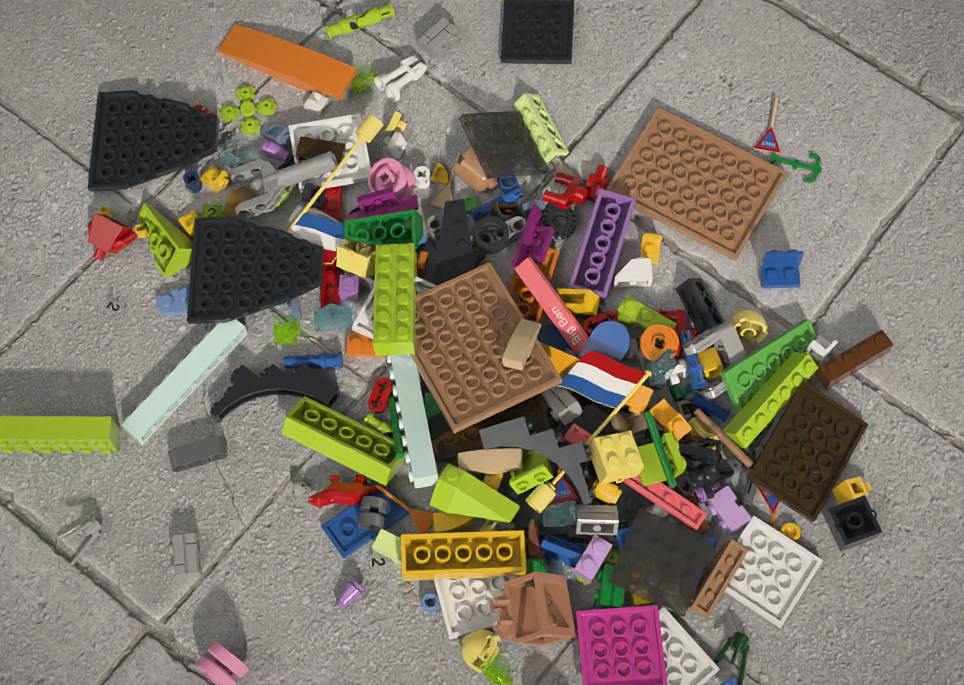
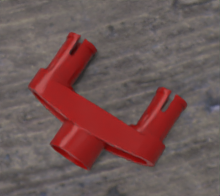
M558 172L554 182L567 186L565 192L558 194L545 190L542 201L552 203L559 208L567 210L574 202L583 205L587 198L588 189L580 187L582 177Z
M660 309L659 313L662 316L676 323L675 332L679 338V346L676 355L671 360H679L683 350L679 333L684 331L685 338H687L685 330H690L692 339H694L696 328L686 327L685 310L677 309V311ZM654 344L655 347L663 348L662 345Z

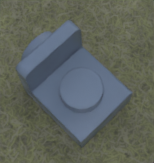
M272 121L262 133L264 139L273 140L284 149H287L291 144L290 132L285 125Z
M541 190L537 191L536 201L529 200L522 204L524 219L528 218L533 205H537L542 214H544L548 202L542 201L543 195Z
M299 297L281 304H287L289 315L292 314L294 321L301 320Z

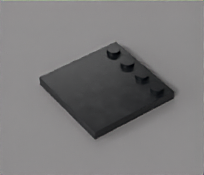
M504 0L501 63L572 64L574 0Z

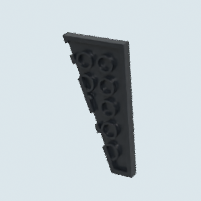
M464 199L445 202L432 284L437 286L476 269Z

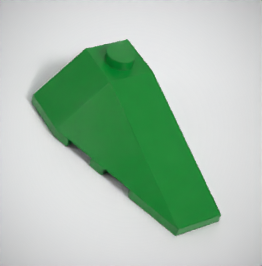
M415 209L344 221V239L372 245L414 243L415 247H418L423 236V216Z

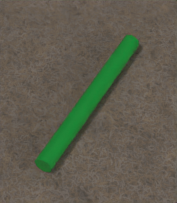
M389 397L396 458L401 459L404 455L399 417L395 404L396 398Z
M646 412L644 417L670 488H674L677 486L655 421L652 413Z

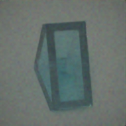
M330 303L313 313L315 332L351 328L353 326L351 308Z
M573 500L548 505L543 510V527L575 526L576 507Z

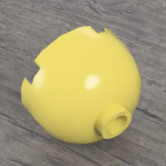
M741 310L735 313L730 320L743 346H750L749 343L754 342L759 344L765 340L768 334L764 317L755 310Z
M477 629L465 635L461 648L464 662L476 672L483 671L480 668L483 666L488 667L495 659L500 648L497 646V641L501 642L500 637L486 629Z

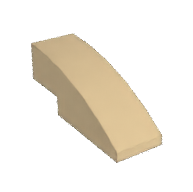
M524 319L519 322L502 357L503 366L523 371L526 360L532 352L541 323Z
M514 448L458 453V468L471 475L483 473L485 475H493L523 469L522 449Z

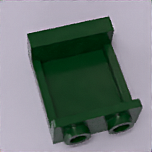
M429 390V393H425V413L430 438L433 441L452 429Z

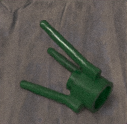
M734 632L733 637H728L725 646L713 662L717 664L730 646V649L734 651L730 661L732 665L735 663L738 653L741 654L743 652L738 685H742L747 653L750 648L748 645L750 638L743 633Z

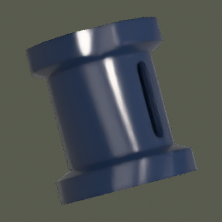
M191 170L184 174L183 180L188 192L193 194L200 192L203 185L198 173Z

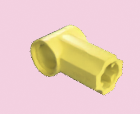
M693 417L687 422L692 428L688 432L689 435L719 440L697 417ZM714 445L713 447H706V448L714 449V450H715L716 445Z

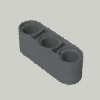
M219 435L170 449L168 456L172 471L181 472L224 459L228 456L224 438Z

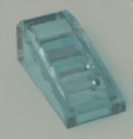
M667 349L647 368L652 373L651 377L648 376L651 386L665 385L677 366L671 349Z

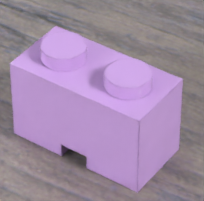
M729 486L715 493L714 498L708 499L706 502L707 511L711 516L717 518L720 529L724 533L727 532L729 536L747 525L751 520L742 505L738 507L735 503L737 497Z
M594 535L576 565L573 574L591 584L611 550L612 544Z

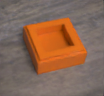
M420 252L417 263L418 276H425L429 261L428 252Z

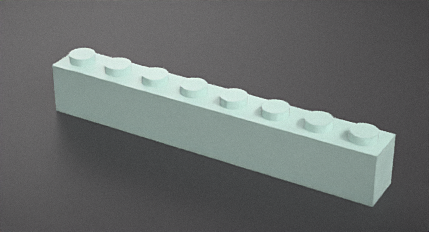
M238 320L217 323L212 331L210 330L204 335L203 340L199 344L192 347L190 354L186 358H182L172 372L166 374L164 381L159 386H155L151 390L150 395L137 405L136 410L124 418L121 425L124 431L139 444L143 445L248 334L246 327Z
M386 355L388 365L392 364L393 369H389L391 381L395 380L396 385L392 386L394 397L399 399V402H395L397 414L401 413L402 418L398 419L400 430L405 431V435H402L403 447H408V452H405L406 463L411 464V469L408 470L410 482L414 481L415 489L436 485L438 474L417 367L408 355Z

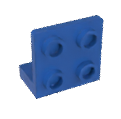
M795 249L786 252H779L778 250L766 252L760 266L762 289L800 287L799 265L804 252Z

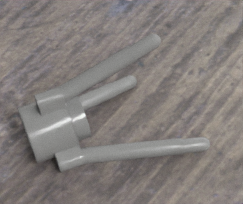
M93 515L82 523L56 536L57 539L62 537L68 539L82 530L87 536L92 535L70 562L71 565H74L94 539L101 535L98 531L102 527Z

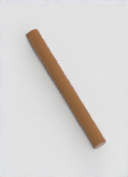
M699 408L694 412V415L749 469L755 464Z

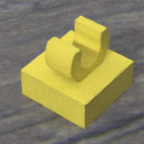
M394 112L384 133L391 135L395 131L402 134L407 124L399 121L401 113Z

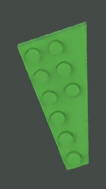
M804 319L720 372L736 415L793 352L803 353L815 339L816 335L810 319Z

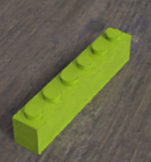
M793 352L722 430L738 447L746 449L793 397L803 381L806 382L818 369L809 353Z

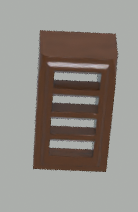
M531 518L529 521L527 559L544 558L535 518Z

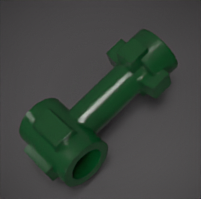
M692 383L683 387H679L678 384L669 387L674 402L683 401L685 399L684 394L693 391L690 387ZM701 388V389H695V390H696L697 392H700V391H702V388Z

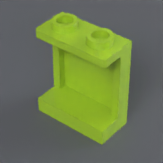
M519 447L502 448L522 449L523 469L510 471L512 479L509 480V484L517 494L554 478L549 459L544 455Z

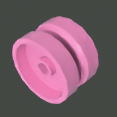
M381 159L374 164L369 172L368 187L371 192L393 187L398 199L409 197L414 192L416 181L413 171L395 159Z
M213 641L207 648L208 653L215 660L212 661L207 656H201L195 663L204 672V675L216 685H237L236 680L229 673L231 672L235 676L243 678L249 671L245 664L216 641Z

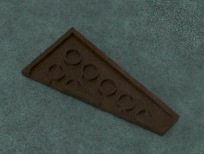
M542 392L456 433L450 430L433 440L431 443L435 462L457 458L458 453L484 450L479 430L523 416H528L529 419H532L535 427L533 433L550 430Z

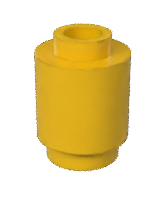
M598 479L593 484L597 498L608 504H616L622 493V490L618 489L619 486L611 482L600 484Z

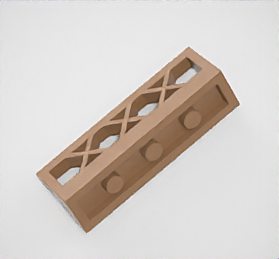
M733 539L723 542L684 609L687 612L695 611L703 618L708 619L749 550Z

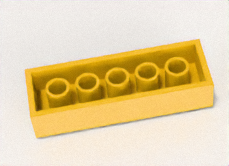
M524 530L401 534L402 581L524 576L526 573Z

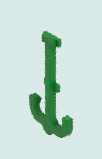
M776 153L771 155L770 164L772 165L775 161L791 165L793 170H796L798 167L812 171L814 174L813 178L804 177L803 182L806 183L815 182L817 175L822 171L820 166L821 158L815 153H810L809 157L810 159H816L817 163L814 166L799 163L797 159L791 161L776 157Z

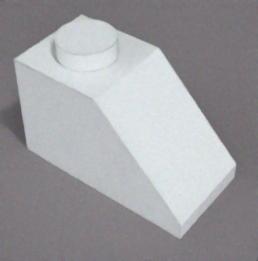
M637 257L631 259L614 277L613 288L651 287L653 280L651 258Z

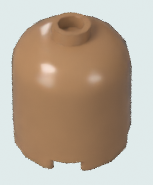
M478 145L463 154L465 159L461 164L457 162L452 172L477 192L486 191L488 188L492 190L498 183L497 178L500 171L498 165Z

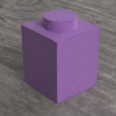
M340 275V301L359 302L361 288L359 275Z

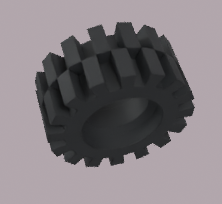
M553 204L551 209L548 207L546 212H544L542 224L546 227H553L555 240H558V237H561V240H563L565 236L568 238L570 233H574L576 214L574 211L572 212L571 207L565 210L555 207ZM555 217H563L567 223L562 227H558L552 223V220Z

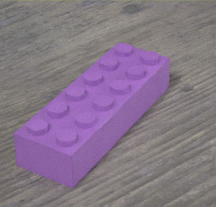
M600 189L569 289H589L600 297L599 305L605 306L634 211L636 198Z

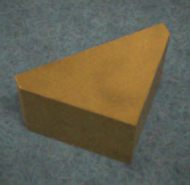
M246 186L232 190L222 214L226 217L236 218L235 208L238 204L256 198L259 195Z

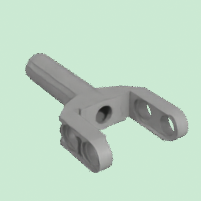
M330 151L283 169H277L270 162L262 159L232 169L230 175L234 183L245 184L263 177L264 190L266 192L264 195L239 203L235 208L236 218L248 220L273 211L280 202L285 187L337 169L338 164L335 155Z

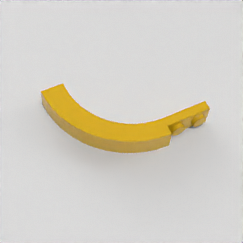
M503 473L485 475L483 483L498 492ZM443 512L433 513L434 533H457L473 524L479 517L467 518L466 515H447Z

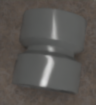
M374 496L363 497L360 507L363 512L359 514L358 527L370 531H380L383 529L385 521L383 515L386 514L388 501Z

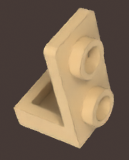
M642 412L639 415L634 413L628 417H623L616 413L613 419H611L613 428L619 432L631 431L632 435L636 436L649 430L644 413Z

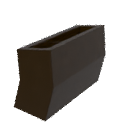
M300 136L296 158L297 160L305 161L331 151L339 165L346 153V143Z

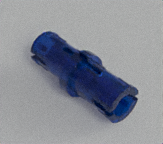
M697 392L691 399V404L704 410V413L707 415L711 414L723 422L727 420L730 414L729 410L716 404V401L713 399L709 400Z

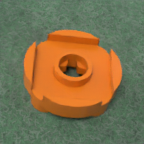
M662 324L652 325L645 329L639 338L641 353L653 363L667 362L677 353L679 338L676 332L669 326ZM657 338L664 341L662 349L654 345Z

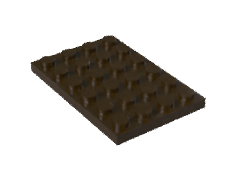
M803 381L787 405L746 479L811 523L815 522L868 424Z

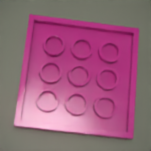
M658 605L575 612L583 685H667Z

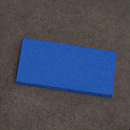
M388 483L386 485L388 487L387 491L400 500ZM381 491L370 495L388 501L386 514L383 515L385 518L383 530L385 531L410 514ZM361 502L349 506L321 526L343 559L373 540L380 532L358 527L359 514L363 512L360 509Z

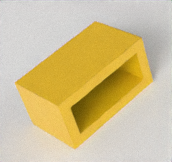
M557 288L556 293L572 314L597 315L600 297L589 289Z

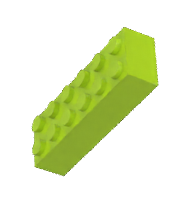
M414 243L376 245L373 346L376 356L415 354L417 255Z
M306 396L286 415L282 434L385 486L402 466L405 452L408 448L403 447V458H396L393 439Z
M0 416V450L3 453L21 451L22 453L30 454L33 451H41L45 454H51L53 451H60L64 454H71L72 451H80L83 454H91L92 452L111 454L112 452H118L120 429L112 417Z

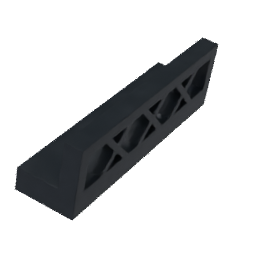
M688 278L675 288L698 335L724 323L703 279Z
M647 430L645 438L639 437L638 446L653 443L649 430ZM658 430L660 438H662L665 432ZM684 435L678 440L680 442L678 450L685 459L717 465L723 445L721 440ZM690 442H696L698 444V447L687 444ZM709 445H716L715 450L706 447Z

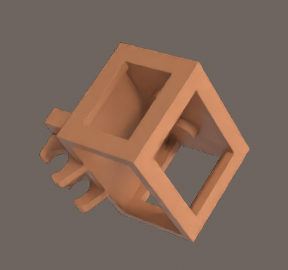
M533 572L504 582L505 595L494 598L495 604L489 605L490 610L499 611L500 621L497 622L498 625H492L493 630L499 631L500 639L512 638L513 644L544 647L576 637L566 576ZM534 579L535 584L526 583V581Z

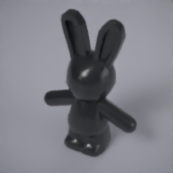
M721 454L719 455V459H718L717 465H718V463H719V462L721 461V459H722V455H721ZM685 459V468L689 472L681 474L676 483L685 496H689L703 487L707 498L713 499L715 495L710 484L715 483L717 479L731 478L734 475V470L730 467L718 469L716 464L704 462L697 468Z

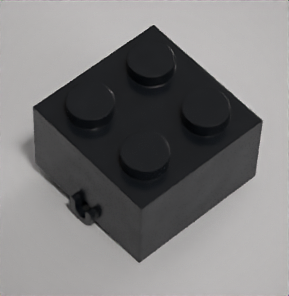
M865 495L828 508L824 514L840 552L876 539L882 533L876 519L877 513L871 509Z

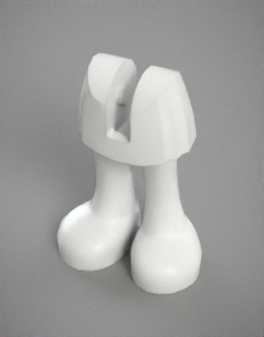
M413 55L401 60L400 67L394 71L376 76L374 83L380 91L386 89V94L390 101L396 103L400 99V89L408 82L418 80L427 70V66L422 62L419 63V59ZM402 74H405V75H403L401 78H399L398 80H396V81L390 83L391 81H393V80H394L395 78H397L398 76H400V75H402Z

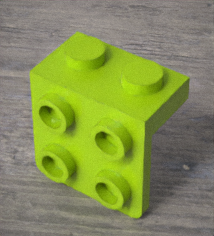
M668 432L662 436L661 441L674 477L677 478L686 469V461L678 450V440L673 437L672 432ZM654 443L637 447L644 468L639 473L642 485L649 486L667 481Z

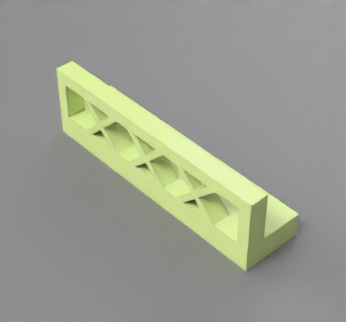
M524 93L514 103V106L542 161L548 163L556 155L566 156L569 151L541 97L537 94Z

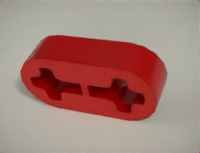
M606 311L588 318L584 322L583 330L590 337L593 330L588 329L589 324L597 327L599 324L606 322L607 317L618 322V315L613 311Z
M380 378L374 385L368 399L369 410L374 414L382 413L387 406L388 399L393 391L390 379ZM387 384L388 389H384L383 393L381 394L380 386ZM378 398H380L381 406L374 408L373 403H376Z

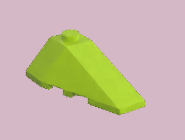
M144 203L137 218L143 229L146 228L148 231L147 236L150 242L148 247L150 252H154L156 258L154 260L155 266L164 278H169L191 263L193 243L151 205Z
M449 463L438 478L430 501L431 507L447 515H466L467 518L479 517L485 518L487 521L507 524L512 522L520 508L519 505L471 474Z

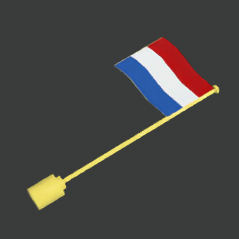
M368 114L355 131L358 141L287 230L296 238L306 239L311 244L322 246L325 250L324 264H332L337 258V246L348 241L344 239V226L326 218L305 213L361 142L370 143L383 127V123L371 114Z
M594 351L586 352L564 377L562 383L557 385L574 390L596 403L615 408L588 439L586 444L592 442L647 377H651V371L646 370L643 372L636 370L604 354ZM562 470L551 483L539 484L525 501L535 511L541 513L556 496L554 485L565 472Z

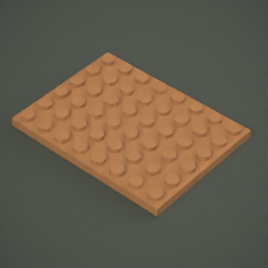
M658 107L606 191L636 198L634 209L737 261L788 172Z
M490 262L416 295L415 354H410L453 433L562 383L561 376L537 338L530 357L526 360L523 371L503 366L502 357L510 338L522 319L525 320Z

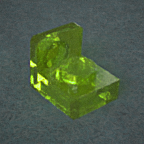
M292 319L291 324L274 325L275 345L298 344V337H301V326L297 325L296 319Z

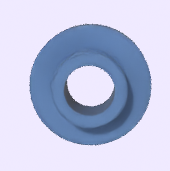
M428 592L422 596L420 603L425 612L434 613L440 608L439 598L436 593ZM429 600H433L435 604L433 606H428L427 602Z

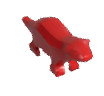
M330 475L331 484L323 491L308 497V503L319 509L329 504L356 505L362 502L363 497L370 496L380 490L376 488V485H367L365 475H356L357 481L352 483H339V475ZM380 485V486L383 487L385 490L388 489L387 486H385V485Z

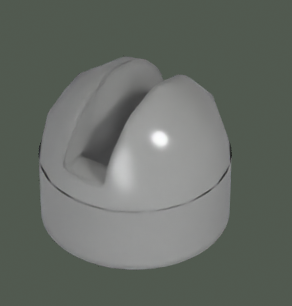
M302 480L291 481L294 497L301 496L307 490L306 487H303L306 484Z

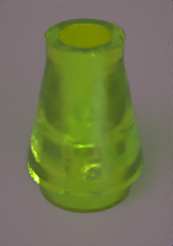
M370 71L369 73L354 77L350 84L351 88L356 94L364 93L374 83V78L377 75L375 72Z
M490 663L482 670V674L486 676L492 685H511L513 682L509 673L492 666Z

